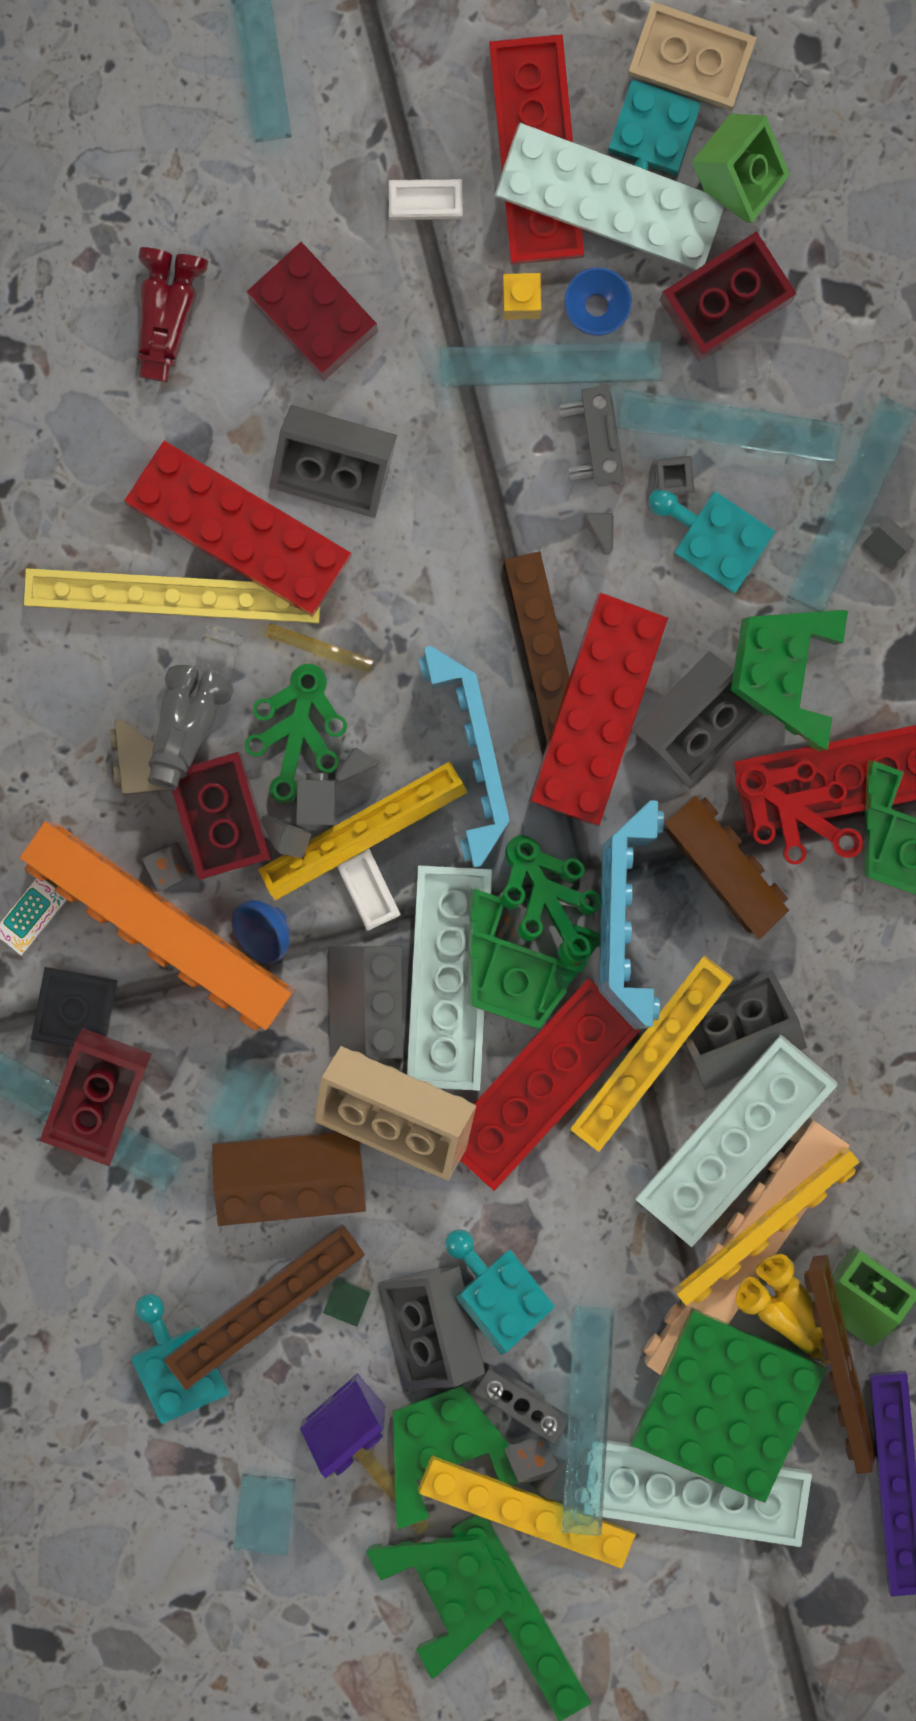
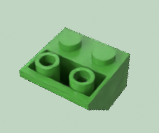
M855 1245L851 1247L833 1273L846 1330L872 1348L902 1322L916 1302L915 1287Z

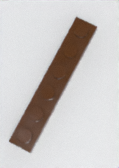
M541 551L508 558L504 562L544 734L548 743L570 676Z
M343 1224L339 1225L163 1358L164 1362L184 1389H189L365 1255L346 1227Z
M828 1254L813 1256L809 1270L804 1273L807 1292L813 1293L814 1296L813 1319L816 1327H821L824 1338L821 1339V1351L824 1360L830 1361L832 1372L829 1373L830 1388L833 1394H838L840 1405L837 1407L838 1420L841 1427H846L848 1434L845 1442L847 1457L849 1460H854L857 1474L870 1473L873 1469L876 1451Z

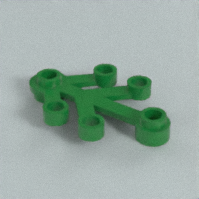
M314 664L298 666L290 677L289 686L268 699L262 698L254 703L253 713L255 717L261 721H268L274 717L275 710L297 698L292 715L260 735L253 734L249 736L245 741L246 752L251 756L259 757L266 752L269 746L289 734L280 776L274 778L269 787L271 798L283 805L291 804L297 799L298 783L294 778L303 738H305L317 757V766L322 772L332 773L339 766L338 756L334 752L329 751L308 717L311 703L313 702L325 719V730L330 736L340 737L347 730L346 720L342 716L337 715L324 694L327 686L326 675L320 667ZM306 675H311L315 678V685L310 689L304 688L301 684L302 678ZM268 703L271 706V712L268 716L262 717L258 714L257 708L260 704ZM334 719H339L343 723V729L339 733H333L329 729V724ZM253 739H260L262 741L263 748L260 752L254 753L250 750L249 744ZM325 755H331L335 759V764L330 769H325L321 765V759ZM280 783H288L291 787V792L288 796L281 797L277 793V787Z
M525 835L515 836L508 842L505 849L506 861L511 867L506 888L500 893V901L508 909H515L524 901L525 892L521 886L526 874L532 884V890L524 919L517 928L519 936L525 941H533L542 933L543 925L540 917L544 906L563 940L558 948V955L561 961L567 966L578 967L589 958L591 946L586 937L577 935L559 901L578 908L584 915H593L602 905L601 896L593 890H587L582 894L546 879L541 869L558 874L563 881L573 884L583 876L584 866L579 860L574 858L564 862L542 853L538 843L531 837ZM520 848L524 849L529 856L523 855ZM567 867H572L576 875L570 874ZM508 892L514 893L517 897V901L511 900L508 896ZM585 898L590 899L594 907L588 906ZM525 925H531L535 933H530ZM573 943L576 944L582 952L576 951L574 949Z

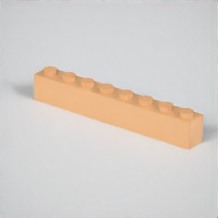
M808 1118L789 1139L792 1142L785 1152L778 1151L767 1168L771 1171L763 1184L758 1181L747 1196V1200L750 1201L743 1214L737 1212L732 1217L726 1227V1230L730 1233L722 1244L718 1242L714 1244L707 1254L705 1261H708L844 1146L849 1148L850 1145L811 1118ZM808 1205L796 1215L799 1219L808 1208ZM797 1222L785 1232L777 1230L768 1238L770 1244L758 1255L752 1256L749 1254L739 1262L741 1268L727 1280H723L721 1277L711 1285L712 1292L700 1303L695 1304L692 1301L687 1306L683 1302L681 1305L675 1303L664 1318V1322L667 1323L664 1330L659 1336L653 1334L643 1349V1352L646 1354L644 1357L646 1366L661 1375L691 1307L729 1324L739 1309L735 1301L740 1284L747 1277H754L759 1280L760 1277L755 1270L757 1265L763 1260L776 1255Z

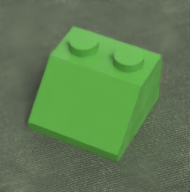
M731 113L692 160L704 191L746 223H752L790 176L766 115Z

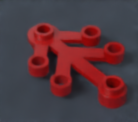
M799 761L792 767L768 771L761 764H747L737 772L735 786L742 797L750 800L755 824L752 830V837L757 843L768 844L774 840L776 834L775 828L768 822L765 799L778 807L786 845L783 849V858L787 863L797 865L806 858V849L800 842L796 819L829 840L833 851L838 856L851 858L859 854L863 846V840L859 832L851 828L840 830L805 807V805L825 801L831 803L843 801L847 796V788L841 781H831L825 787L785 794L773 785L797 780L801 783L810 782L816 776V767L811 761ZM803 764L808 765L811 769V774L806 779L801 778L798 774V768ZM750 775H756L759 778L760 785L758 788L751 789L748 787L747 778ZM832 785H838L842 790V794L838 799H834L829 795V789ZM761 826H766L770 830V837L767 840H761L757 835V831ZM843 836H848L852 840V846L848 850H843L839 845V841ZM793 846L798 847L801 851V856L796 861L791 860L788 856V851Z

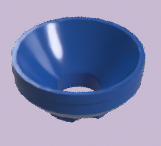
M601 267L589 268L576 275L569 283L564 299L565 311L573 326L579 331L592 336L607 335L620 328L627 320L632 304L631 292L625 280L616 272ZM593 296L603 297L608 304L606 313L597 317L591 315L586 309L587 300Z
M250 900L239 905L233 911L231 923L234 935L240 946L251 958L259 963L271 965L279 961L287 953L290 928L286 922V915L278 907L274 908L267 903Z

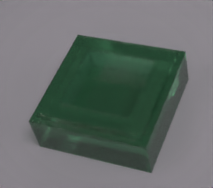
M337 1277L323 1313L357 1327L371 1291Z

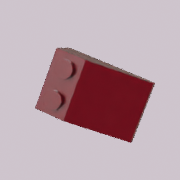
M82 1028L72 1048L39 1141L110 1166L152 1054Z

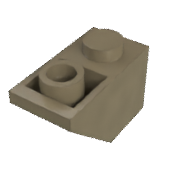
M123 719L115 720L116 729H110V743L112 751H118L119 765L114 766L113 769L116 788L122 787V794L125 795L170 790L155 786L148 781L151 772L149 760L154 743Z

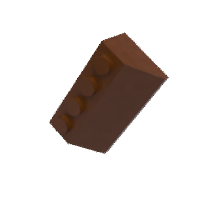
M696 795L692 796L664 819L663 830L749 936L761 939L789 911L784 904L788 898L776 883L769 886L761 874L765 872V869L752 854L746 857L738 848L742 841L729 826L723 829L714 817L719 813L706 797L699 800Z
M328 1131L212 1144L214 1197L218 1226L366 1212L367 1198L361 1142L339 1132Z

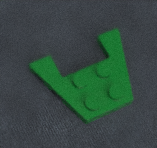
M832 610L743 618L740 627L731 691L766 716L771 715L776 718L793 735L803 737L810 742L809 746L814 750H828L833 717L801 709L802 690L810 638L833 645L844 643L848 611Z
M869 760L866 784L863 876L916 895V818L891 809L904 772Z
M472 888L470 892L468 1005L540 1029L566 994L567 987L576 975L582 972L588 961L586 960L578 967H570L564 964L561 959L559 960L494 937L504 907L500 897ZM572 924L577 935H582L588 939L591 946V956L595 949L600 947V933ZM573 943L574 949L578 952H582L581 949Z
M462 1385L448 1388L392 1410L395 1522L398 1530L429 1518L423 1498L418 1491L417 1480L423 1478L431 1456L458 1465L488 1453L499 1481L510 1485L519 1483L505 1453V1448L510 1445Z
M481 1535L434 1539L433 1542L421 1543L405 1541L399 1542L398 1545L387 1546L373 1544L366 1550L381 1581L411 1567H415L448 1632L420 1643L416 1649L431 1679L437 1677L507 1611L514 1602Z

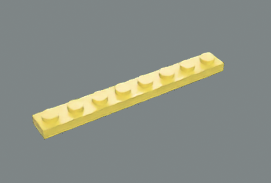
M26 568L24 606L314 624H319L320 607L315 615L311 617L255 582Z

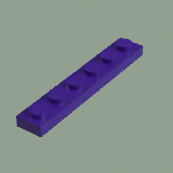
M905 1370L869 1374L888 1592L891 1597L916 1595V1461L908 1374Z

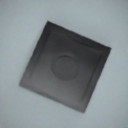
M47 966L44 967L31 1039L73 1047L82 1028L108 1037L118 980Z

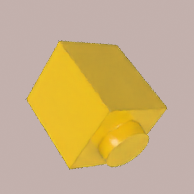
M541 273L503 274V320L540 319Z

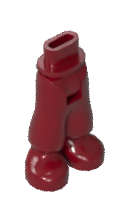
M140 247L138 258L148 269L149 275L141 285V321L138 353L140 354L137 357V360L141 361L139 377L168 382L170 367H175L176 362L173 360L177 358L186 322L196 296L192 281L207 271L209 261L194 255L177 254L174 281L172 285H168V273L171 268L173 255L161 249Z

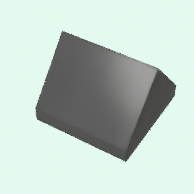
M887 516L863 542V545L888 568H891L907 552L915 540Z
M553 1454L558 1469L539 1481H531L530 1484L546 1498L562 1502L580 1469Z

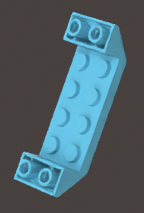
M427 646L424 647L425 656L418 658L423 681L431 680L432 688L461 682L462 686L456 687L460 711L468 710L470 723L464 724L468 746H476L479 759L472 760L477 783L484 782L487 793L486 796L480 798L485 819L492 818L493 825L466 830L467 838L460 840L464 861L472 860L473 867H478L483 864L510 820L477 675L436 648Z
M649 801L602 844L599 992L634 1029L640 1030L653 1027V1020L659 1019L660 1000L659 997H654V989L624 988V981H629L631 974L630 959H625V944H630L632 934L631 921H625L626 906H631L632 884H626L627 869H632L633 847L627 846H647L657 839V833L663 832L664 813L663 811H658V801Z

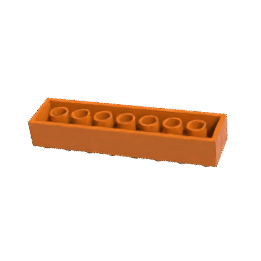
M45 821L20 856V859L27 863L24 870L40 881H48L49 879L58 885L55 891L72 903L74 901L79 902L80 900L86 904L88 908L85 912L102 924L111 922L119 928L116 932L118 936L132 945L141 943L150 949L146 954L148 957L163 967L171 964L179 969L180 972L177 976L193 988L201 985L209 990L211 993L208 998L225 1010L231 1006L242 1013L238 1019L255 1031L260 1029V1027L267 1030L296 991L56 822Z

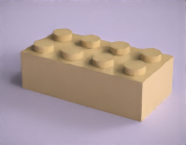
M340 1046L321 1077L314 1122L449 1181L467 1148L476 1105L468 1102L463 1097L454 1096L438 1089L426 1081H420L406 1075L394 1067L386 1066L367 1058L360 1052L351 1051Z

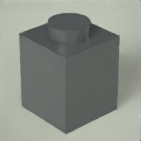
M306 773V780H298L296 824L335 826L336 781H328L327 773Z

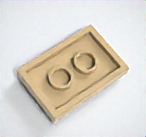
M652 1L628 71V76L732 111L757 37Z

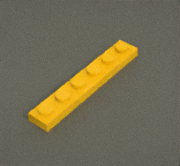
M449 761L309 840L302 858L284 854L259 868L258 871L268 892L276 901L468 792Z
M704 955L661 1010L659 1019L653 1021V1027H649L570 1130L600 1152L734 977Z
M844 1146L677 1285L674 1290L686 1306L692 1301L695 1304L703 1301L712 1292L711 1285L721 1277L723 1280L732 1277L741 1268L739 1262L749 1254L756 1256L770 1244L768 1238L777 1230L785 1232L791 1228L799 1219L796 1215L807 1205L811 1209L821 1203L827 1196L825 1190L835 1182L840 1185L851 1178L856 1172L854 1166L859 1163V1160Z
M431 1456L418 1488L419 1494L621 1569L636 1536L634 1531L592 1515L582 1514V1511L435 1456Z

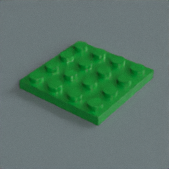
M691 1307L630 1443L635 1448L766 1503L827 1368L818 1362Z

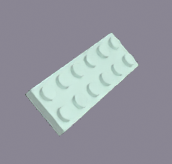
M522 123L517 126L494 197L694 271L706 263L725 207L706 192Z
M418 866L407 1075L420 1081H426L436 1088L480 1091L484 1010L468 1005L470 892L473 888L491 894L492 869Z
M780 1034L641 1190L635 1200L689 1246L693 1247L837 1087L838 1082Z
M593 1438L582 1514L801 1547L812 1473L808 1470L782 1467L766 1503H763L635 1448L629 1443Z

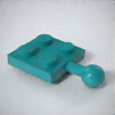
M631 80L608 148V153L635 161L634 166L647 171L649 167L677 176L701 103Z
M656 488L649 496V507L654 514L658 516L671 515L689 528L673 554L732 594L737 592L776 532L716 491L712 492L698 515L679 504L677 495L669 491H657Z
M456 1229L447 1235L445 1248L448 1254L454 1258L462 1259L476 1276L455 1298L499 1354H505L555 1308V1305L510 1249L503 1252L487 1267L473 1250L474 1239L468 1231Z
M145 1294L136 1302L135 1313L139 1320L149 1324L158 1344L133 1354L131 1360L162 1425L229 1395V1389L219 1367H216L189 1389H184L163 1358L199 1332L201 1328L198 1325L171 1337L162 1318L165 1309L162 1299L155 1294Z

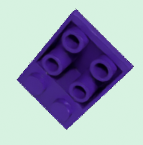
M358 1373L301 1422L300 1430L320 1473L325 1479L333 1472L337 1476L343 1473L354 1462L352 1457L358 1450L363 1447L365 1451H368L383 1437L381 1431L384 1429L386 1406Z

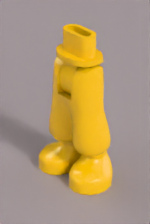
M783 1254L773 1255L757 1265L756 1273L774 1289L775 1295H770L768 1290L756 1278L747 1277L740 1284L735 1301L737 1307L745 1314H758L765 1324L784 1335L809 1357L819 1359L823 1364H829L830 1361L824 1360L821 1351V1339L824 1338L821 1327H816L813 1319V1305H815V1302L800 1280L793 1277L795 1272L793 1262Z

